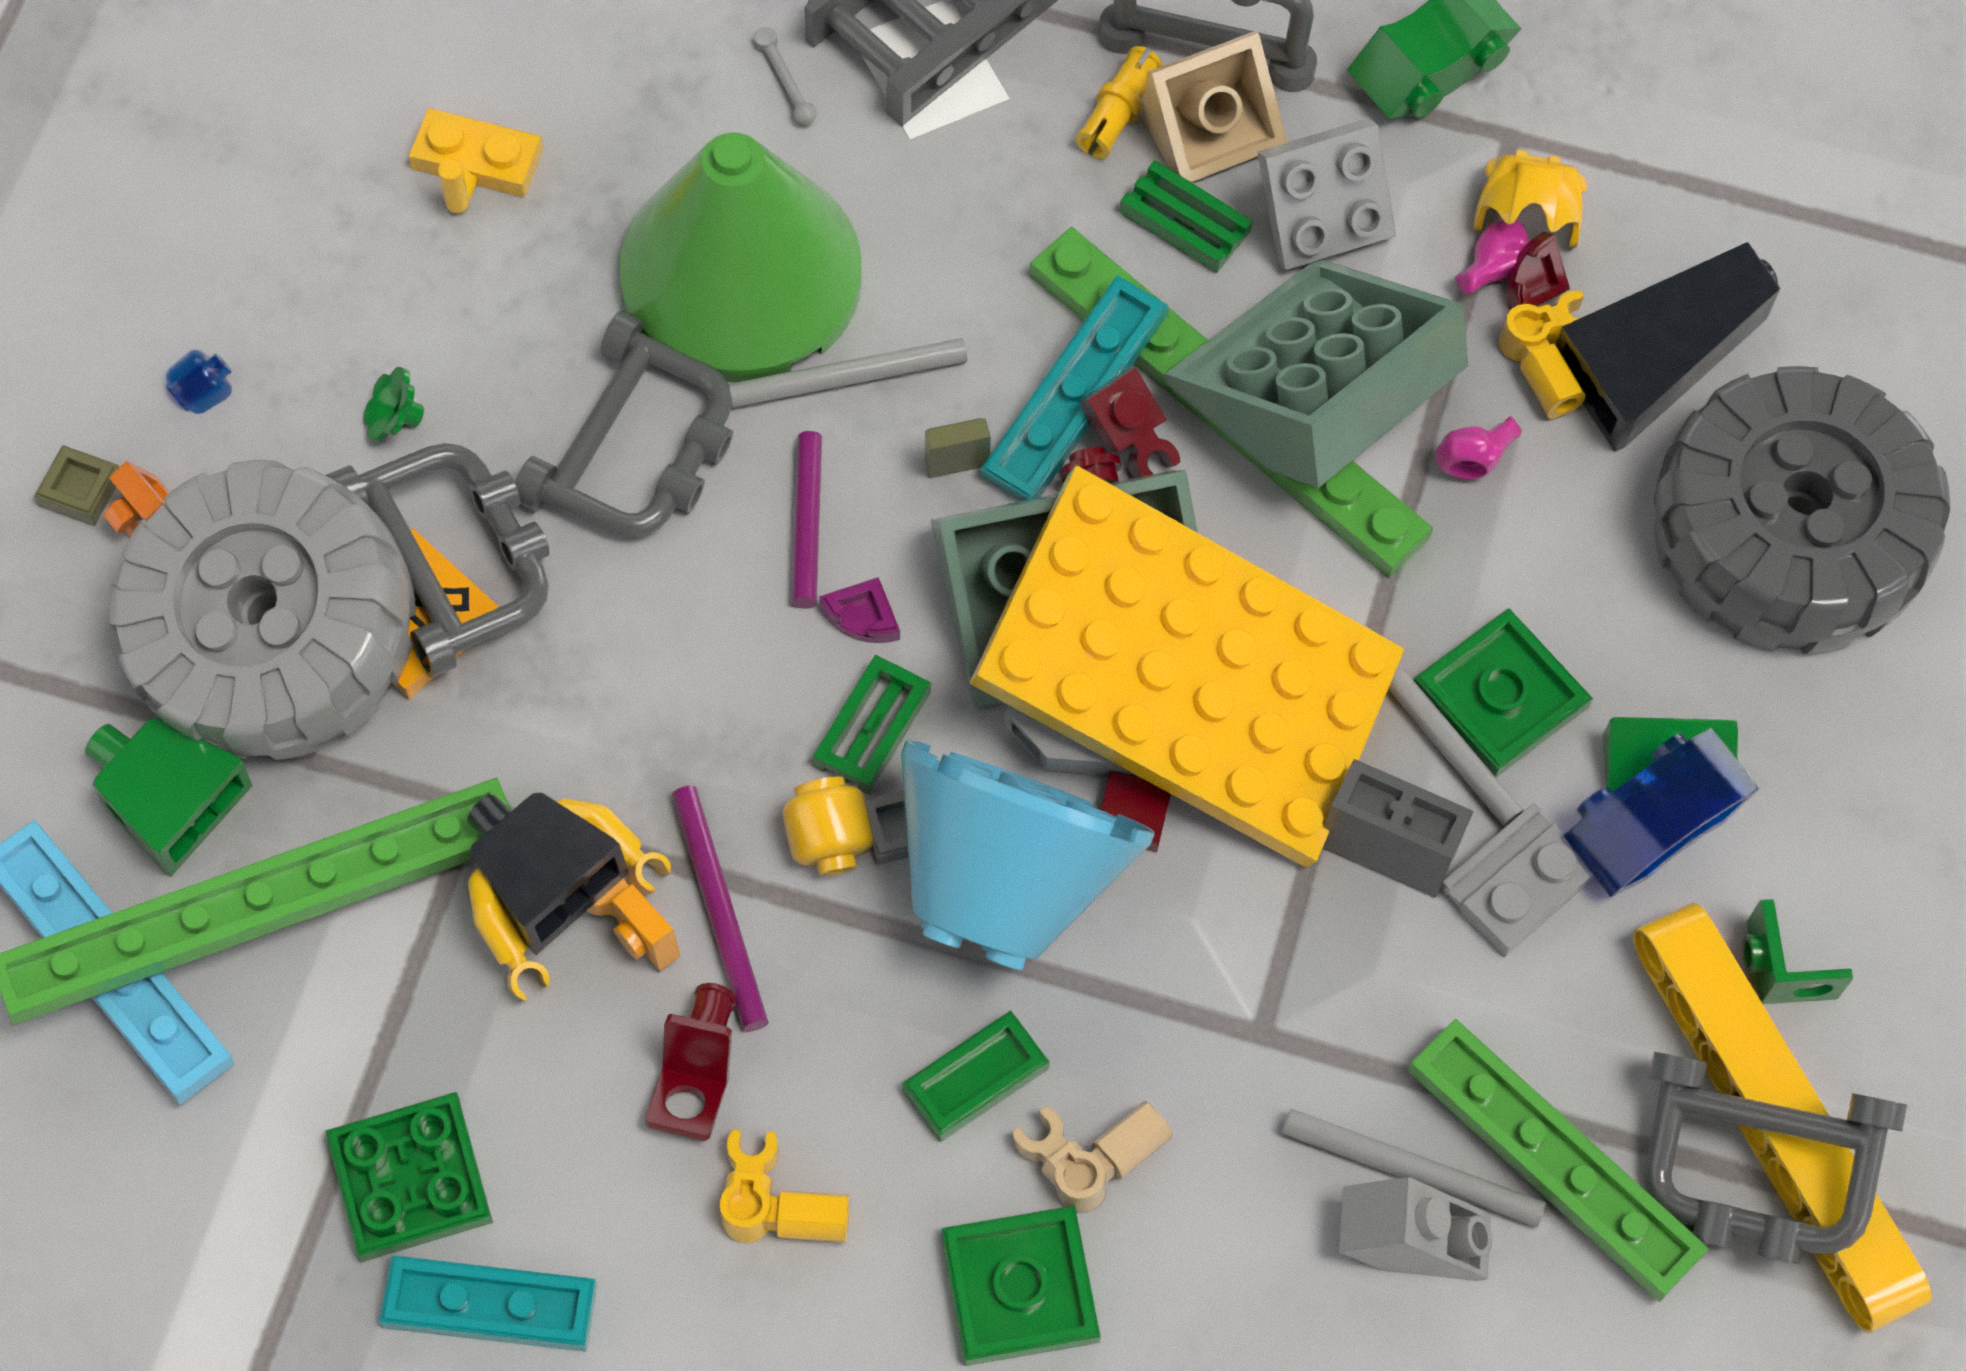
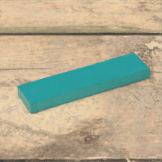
M1117 275L981 467L982 477L1021 501L1041 497L1092 424L1079 401L1126 369L1132 367L1169 314L1168 305Z

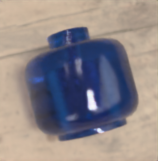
M191 350L167 370L166 387L174 399L186 411L190 410L193 413L200 414L226 400L231 395L232 386L226 377L232 370L217 353L209 357L201 350Z

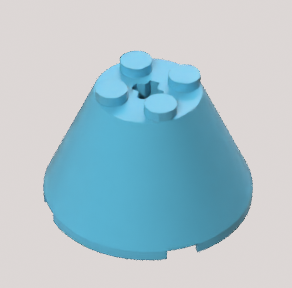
M906 740L904 743L901 760L913 914L922 919L919 925L924 928L922 934L930 939L960 948L963 938L981 944V948L987 951L986 958L1013 969L1023 970L1027 958L1037 959L1151 845L1155 831L1126 816L1118 814L1115 817L1093 807L1094 803L952 751L950 755L943 754L941 761H938V756L929 753L931 745L914 740Z

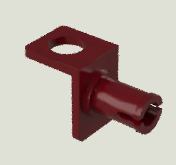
M709 982L702 983L696 987L694 1001L688 1017L675 1014L667 1015L664 1023L662 1070L645 1117V1125L650 1129L706 1141L711 1137L729 1082L732 1030L726 1026L730 1013L736 1004V997L731 990L723 985ZM678 1092H692L703 1100L705 1107L696 1117L688 1119L679 1118L668 1111L666 1107L667 1100Z

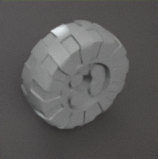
M251 460L235 462L229 465L225 471L210 476L201 473L185 481L165 496V503L148 520L143 518L121 553L125 559L118 583L111 584L109 625L117 632L122 653L116 656L136 694L158 718L162 719L164 723L197 742L201 738L241 759H247V756L269 755L275 760L302 757L318 752L317 745L333 739L342 733L347 737L366 723L379 710L375 704L391 683H398L412 648L408 631L410 617L416 614L414 589L408 567L394 537L380 517L359 496L334 479L308 467H300L293 470L275 460Z

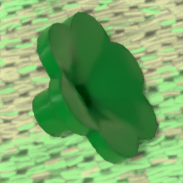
M396 367L390 375L383 374L376 381L373 388V398L367 403L363 414L364 423L369 425L368 437L370 440L382 442L388 435H396L401 430L403 424L416 427L421 422L424 415V407L422 404L413 401L415 388L410 384V372L407 369Z

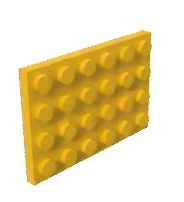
M1076 465L1066 477L969 684L1301 866L1308 868L1316 863L1329 834V831L1324 828V824L1330 807L1353 760L1359 761L1405 649Z

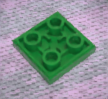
M457 1092L325 1130L357 1255L361 1263L493 1223Z

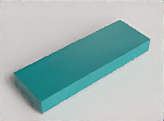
M392 1255L380 1324L382 1328L587 1352L597 1282L593 1278Z

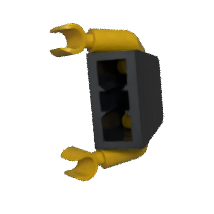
M537 792L532 793L514 810H510L496 795L490 794L473 806L467 818L468 823L482 836L472 845L469 851L476 869L468 880L474 924L497 962L501 965L507 964L510 968L507 975L508 989L514 997L521 1000H527L524 992L519 989L517 978L524 969H534L545 988L549 986L550 981L548 971L542 964L527 960L524 955L527 946L535 955L540 953L624 877H626L627 884L629 886L633 884L642 895L655 892L652 884L646 882L642 876V866L644 863L651 865L662 877L669 875L671 872V865L666 856L656 852L644 854L640 850L641 840L607 806L568 798L555 801L544 793Z

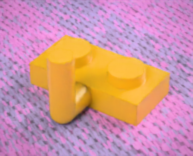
M428 108L409 154L411 169L440 177L445 205L450 212L458 214L468 208L476 186L525 198L543 152L542 137L539 135Z

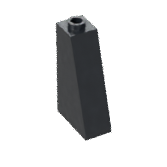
M1749 242L1562 326L1556 346L1585 393L1583 405L1614 452L1625 448L1768 318L1781 288L1778 285V279L1772 266L1766 260L1758 257Z

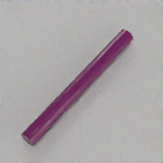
M692 785L684 786L673 791L674 805L729 985L736 997V1008L743 1030L746 1032L755 1031L768 1025L769 1021L697 788Z

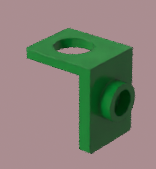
M1764 899L1758 902L1747 920L1748 934L1743 939V960L1746 971L1749 974L1756 975L1759 998L1762 1004L1839 999L1853 980L1852 969L1787 972L1774 899ZM1824 984L1812 988H1801L1809 985Z

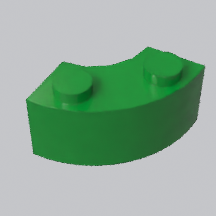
M1428 0L1416 11L1401 20L1380 26L1347 68V71L1389 119L1400 118L1412 113L1420 118L1432 112L1441 103L1443 97L1458 89L1481 70L1489 72L1499 66L1510 52L1508 44L1522 28L1496 0Z

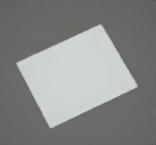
M942 0L925 7L945 25L948 23L955 24L962 19L952 0ZM901 17L869 29L902 59L906 57L912 59L930 44ZM861 54L886 97L887 76ZM985 59L902 127L911 140L1010 98L987 59Z

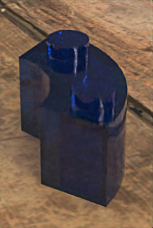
M1712 728L1690 740H1687L1682 733L1674 735L1651 754V758L1655 762L1640 771L1613 793L1608 787H1604L1588 797L1577 808V812L1582 819L1563 837L1610 897L1649 879L1682 850L1723 825L1760 789Z

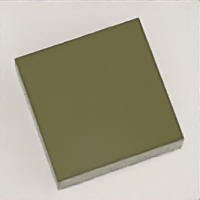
M977 418L925 430V463L929 478L978 469L984 465L990 456L991 435L986 418Z
M62 445L34 495L35 500L40 507L95 526L116 489V486L109 477L119 468V465Z

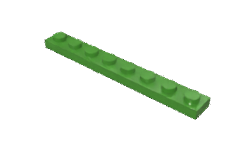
M1072 226L1030 262L1029 275L1083 321L1086 320L1117 275L1156 297ZM1168 307L1169 314L1134 364L1378 570L1390 578L1430 539L1433 527L1354 461H1351L1319 488L1275 473L1263 466L1166 384L1165 373L1208 341V339Z
M498 778L484 781L0 953V993L12 1026L471 861L469 851L472 845L482 837L467 821L473 806L479 800L491 794L496 795L511 810Z

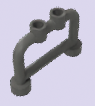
M1113 0V4L1107 6L1101 13L1099 24L1100 42L1106 49L1117 54H1128L1132 47L1141 46L1145 39V31L1213 47L1254 32L1137 5V0ZM1260 0L1231 1L1239 6L1249 7L1257 4ZM1261 0L1278 4L1290 13L1286 38L1258 32L1265 58L1270 59L1268 70L1271 81L1277 88L1286 92L1305 90L1312 84L1317 66V55L1309 45L1314 19L1312 2L1310 0Z
M622 310L618 311L605 331L600 353L620 363L619 367L558 468L535 456L529 457L524 463L515 480L520 495V505L533 511H538L544 503H547L604 531L625 538L645 537L659 530L671 517L675 508L690 513L696 506L705 484L704 479L695 475L705 458L719 464L724 458L733 438V430L724 426L733 404L730 386L725 377L707 363L690 357L643 334L644 320ZM651 364L699 386L708 395V403L702 415H698L690 425L683 447L673 464H669L660 476L649 505L638 513H627L574 488L647 366Z
M442 443L425 447L360 475L350 465L326 474V476L334 479L359 496L380 517L394 537L408 567L413 589L432 623L410 632L414 652L430 678L456 668L455 654L525 624L539 614L547 601L549 583L540 559L549 556V546L542 529L536 522L533 521L520 527L511 511V508L520 505V495L513 478L506 470L491 475L487 466L476 453L461 445ZM443 468L454 469L465 478L470 487V494L477 511L483 519H488L498 537L499 546L505 561L513 571H517L524 585L523 593L516 600L464 623H461L388 491ZM426 655L430 665L423 664Z
M1654 1051L1649 1078L1662 1080L1645 1165V1185L1649 1194L1679 1222L1694 1226L1693 1234L1701 1242L1733 1248L1735 1235L1760 1241L1759 1256L1799 1264L1801 1251L1814 1254H1835L1850 1248L1864 1235L1872 1216L1888 1129L1902 1132L1907 1104L1852 1093L1847 1120L1705 1090L1703 1089L1707 1062ZM1683 1114H1693L1854 1149L1855 1154L1841 1218L1831 1226L1820 1227L1722 1203L1692 1198L1679 1193L1672 1182V1170Z

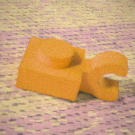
M624 878L587 910L588 913L597 916L611 915L616 917L619 924L613 928V931L622 946L636 960L645 955L660 972L681 956L674 929L633 884L629 886Z

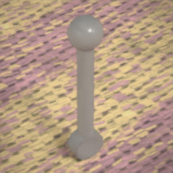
M769 27L758 29L754 34L755 48L760 52L766 53L795 106L793 113L795 120L801 125H810L816 118V109L811 103L805 102L776 48L778 44L776 32Z

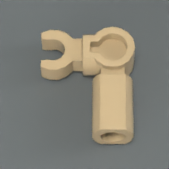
M1143 1101L1093 1141L1092 1146L1094 1150L1092 1152L1084 1151L1075 1140L1068 1142L1064 1138V1129L1060 1116L1047 1106L1039 1110L1040 1121L1050 1131L1045 1139L1040 1141L1031 1140L1019 1127L1012 1131L1016 1150L1023 1158L1032 1162H1042L1044 1164L1042 1173L1057 1188V1196L1065 1207L1075 1205L1076 1212L1079 1213L1089 1212L1097 1208L1105 1198L1107 1191L1106 1182L1114 1176L1121 1180L1173 1137L1168 1123L1147 1101Z

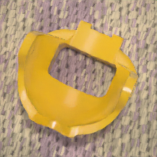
M1516 149L1515 155L1502 154L1500 157L1493 158L1485 164V175L1488 179L1483 186L1478 200L1473 224L1474 230H1482L1485 213L1489 208L1495 209L1505 223L1513 224L1527 205L1537 203L1543 210L1547 220V228L1551 232H1556L1566 223L1571 222L1568 247H1577L1582 222V194L1587 190L1586 178L1577 171L1576 167L1560 164V157L1549 155L1548 158L1527 155L1528 151Z

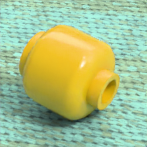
M838 776L817 779L796 786L794 788L795 797L791 798L782 809L793 860L800 865L817 866L819 876L837 875L856 869L855 857L864 854L874 843V835L863 792L857 787L846 785L844 777Z

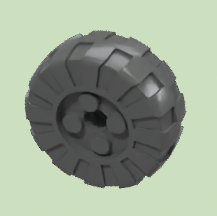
M1778 367L1776 372L1753 378L1746 374L1715 390L1707 404L1699 411L1694 410L1674 437L1665 454L1654 494L1656 521L1653 533L1657 552L1664 568L1669 566L1680 585L1681 590L1679 594L1703 619L1706 621L1712 619L1733 632V638L1770 651L1780 647L1801 649L1803 654L1831 652L1846 648L1860 635L1865 634L1868 637H1872L1889 625L1913 602L1928 581L1943 549L1945 541L1944 531L1950 513V490L1946 472L1943 467L1937 465L1933 455L1934 443L1912 414L1908 411H1901L1885 398V392L1871 384L1850 375H1846L1843 378L1818 372V367Z

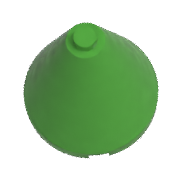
M736 132L724 133L709 141L649 198L633 218L625 235L620 255L622 295L627 313L644 320L642 331L645 335L690 357L707 363L721 372L727 382H740L791 372V364L809 356L816 350H819L821 354L825 353L839 339L849 325L859 301L862 284L860 245L850 219L842 207L823 188L752 137Z

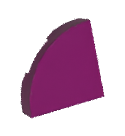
M879 577L819 596L820 607L824 615L834 627L845 635L870 643H888L900 640V629Z

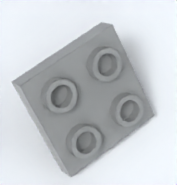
M1370 118L1257 152L1277 264L1283 269L1289 270L1396 236L1379 127Z

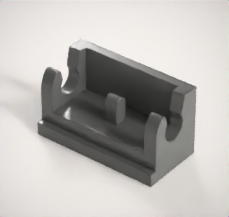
M1354 759L1325 821L1324 828L1329 831L1323 848L1437 897L1474 811Z

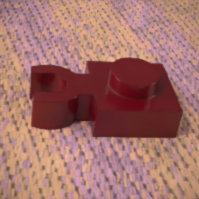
M1136 367L1126 369L1079 401L1109 453H1119L1127 448L1130 453L1128 469L1133 478L1153 474L1148 467V457L1152 452L1160 457L1161 462L1166 468L1181 463L1176 447L1170 441L1158 438L1154 431V428L1165 422L1167 418Z

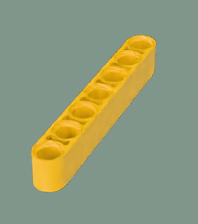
M1690 903L1634 930L1633 942L1643 967L1698 1060L1707 1062L1706 1073L1717 1092L1830 1116L1715 924L1699 904ZM1737 1124L1793 1220L1815 1226L1828 1227L1835 1224L1841 1218L1854 1155L1849 1148ZM1877 1193L1868 1226L1864 1235L1850 1248L1835 1254H1814L1853 1321L1867 1333L1873 1332L1929 1304L1932 1299L1928 1280L1920 1264Z

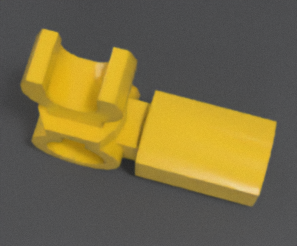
M1572 290L1564 293L1558 299L1557 304L1552 307L1550 304L1538 307L1530 304L1517 305L1508 313L1498 337V345L1501 352L1507 358L1521 362L1520 370L1550 420L1574 412L1585 400L1584 391L1556 346L1562 326L1577 320L1570 313L1579 310L1584 299L1582 291Z
M732 1129L727 1140V1153L730 1165L735 1171L728 1174L725 1191L720 1199L722 1225L726 1234L733 1240L742 1243L755 1242L763 1238L768 1231H777L778 1238L846 1243L850 1196L846 1194L781 1190L780 1196H771L773 1181L766 1174L773 1170L778 1161L779 1148L775 1132H767L764 1150L757 1155L750 1156L741 1151V1131Z

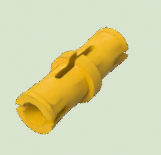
M1142 46L1132 47L1112 82L1102 85L1096 97L1097 106L1083 128L1075 136L1076 144L1084 153L1087 154L1096 140L1098 146L1093 152L1092 157L1096 159L1107 158L1126 123L1136 120L1142 109L1141 99L1145 94L1147 72L1163 66L1161 59L1154 52H1150L1142 65L1139 61L1144 55L1146 48Z

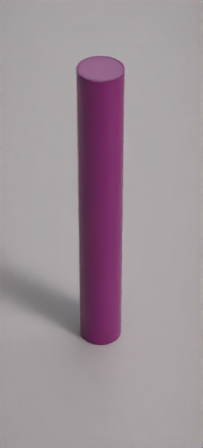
M803 431L798 434L792 605L803 609L812 608L817 605L822 435L815 431Z

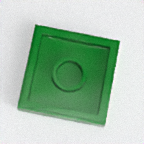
M1510 608L1506 609L1414 677L1415 683L1495 777H1498L1587 710L1593 700L1591 695Z
M1075 1205L941 1228V1237L965 1366L1100 1343L1101 1335Z

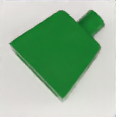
M160 718L147 720L131 739L111 724H105L91 736L85 748V754L103 767V770L95 777L92 784L102 805L170 877L174 875L253 786L244 763L240 758L201 738L197 742L173 729Z

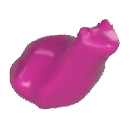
M1516 219L1513 224H1507L1503 220L1496 221L1486 227L1474 246V263L1462 274L1455 276L1456 283L1462 293L1470 295L1486 284L1509 278L1510 271L1517 261V256L1529 242L1528 232L1519 220Z
M1509 416L1503 423H1499L1491 430L1478 426L1453 430L1443 438L1434 453L1435 461L1444 473L1463 480L1484 477L1498 465L1505 450L1514 440L1520 437L1522 430L1512 416Z

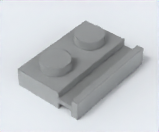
M1535 803L1529 806L1443 880L1439 890L1445 898L1449 896L1460 907L1459 912L1504 957L1593 881L1601 869L1555 823L1551 825L1539 813L1541 809Z

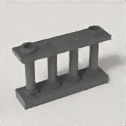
M809 0L804 7L806 42L814 48L836 31L887 76L886 113L903 126L1058 0H962L972 11L957 23H948L946 25L917 0H881L930 43L912 59L910 57L902 59L855 17L858 12L873 0Z

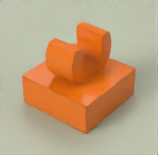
M126 460L109 477L123 494V497L114 501L105 510L103 517L117 533L121 534L125 531L130 537L143 518L148 520L165 503V496L169 491L156 475Z

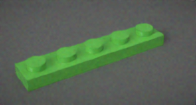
M1456 1018L1411 1062L1408 1072L1657 1301L1661 1302L1709 1250L1703 1242Z

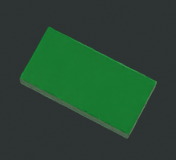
M1010 1010L902 1083V1090L938 1140L942 1142L1047 1071L1050 1062Z

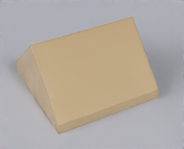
M1258 32L1248 33L1147 72L1142 120L1170 170L1190 182L1199 180L1258 157V151L1288 143Z

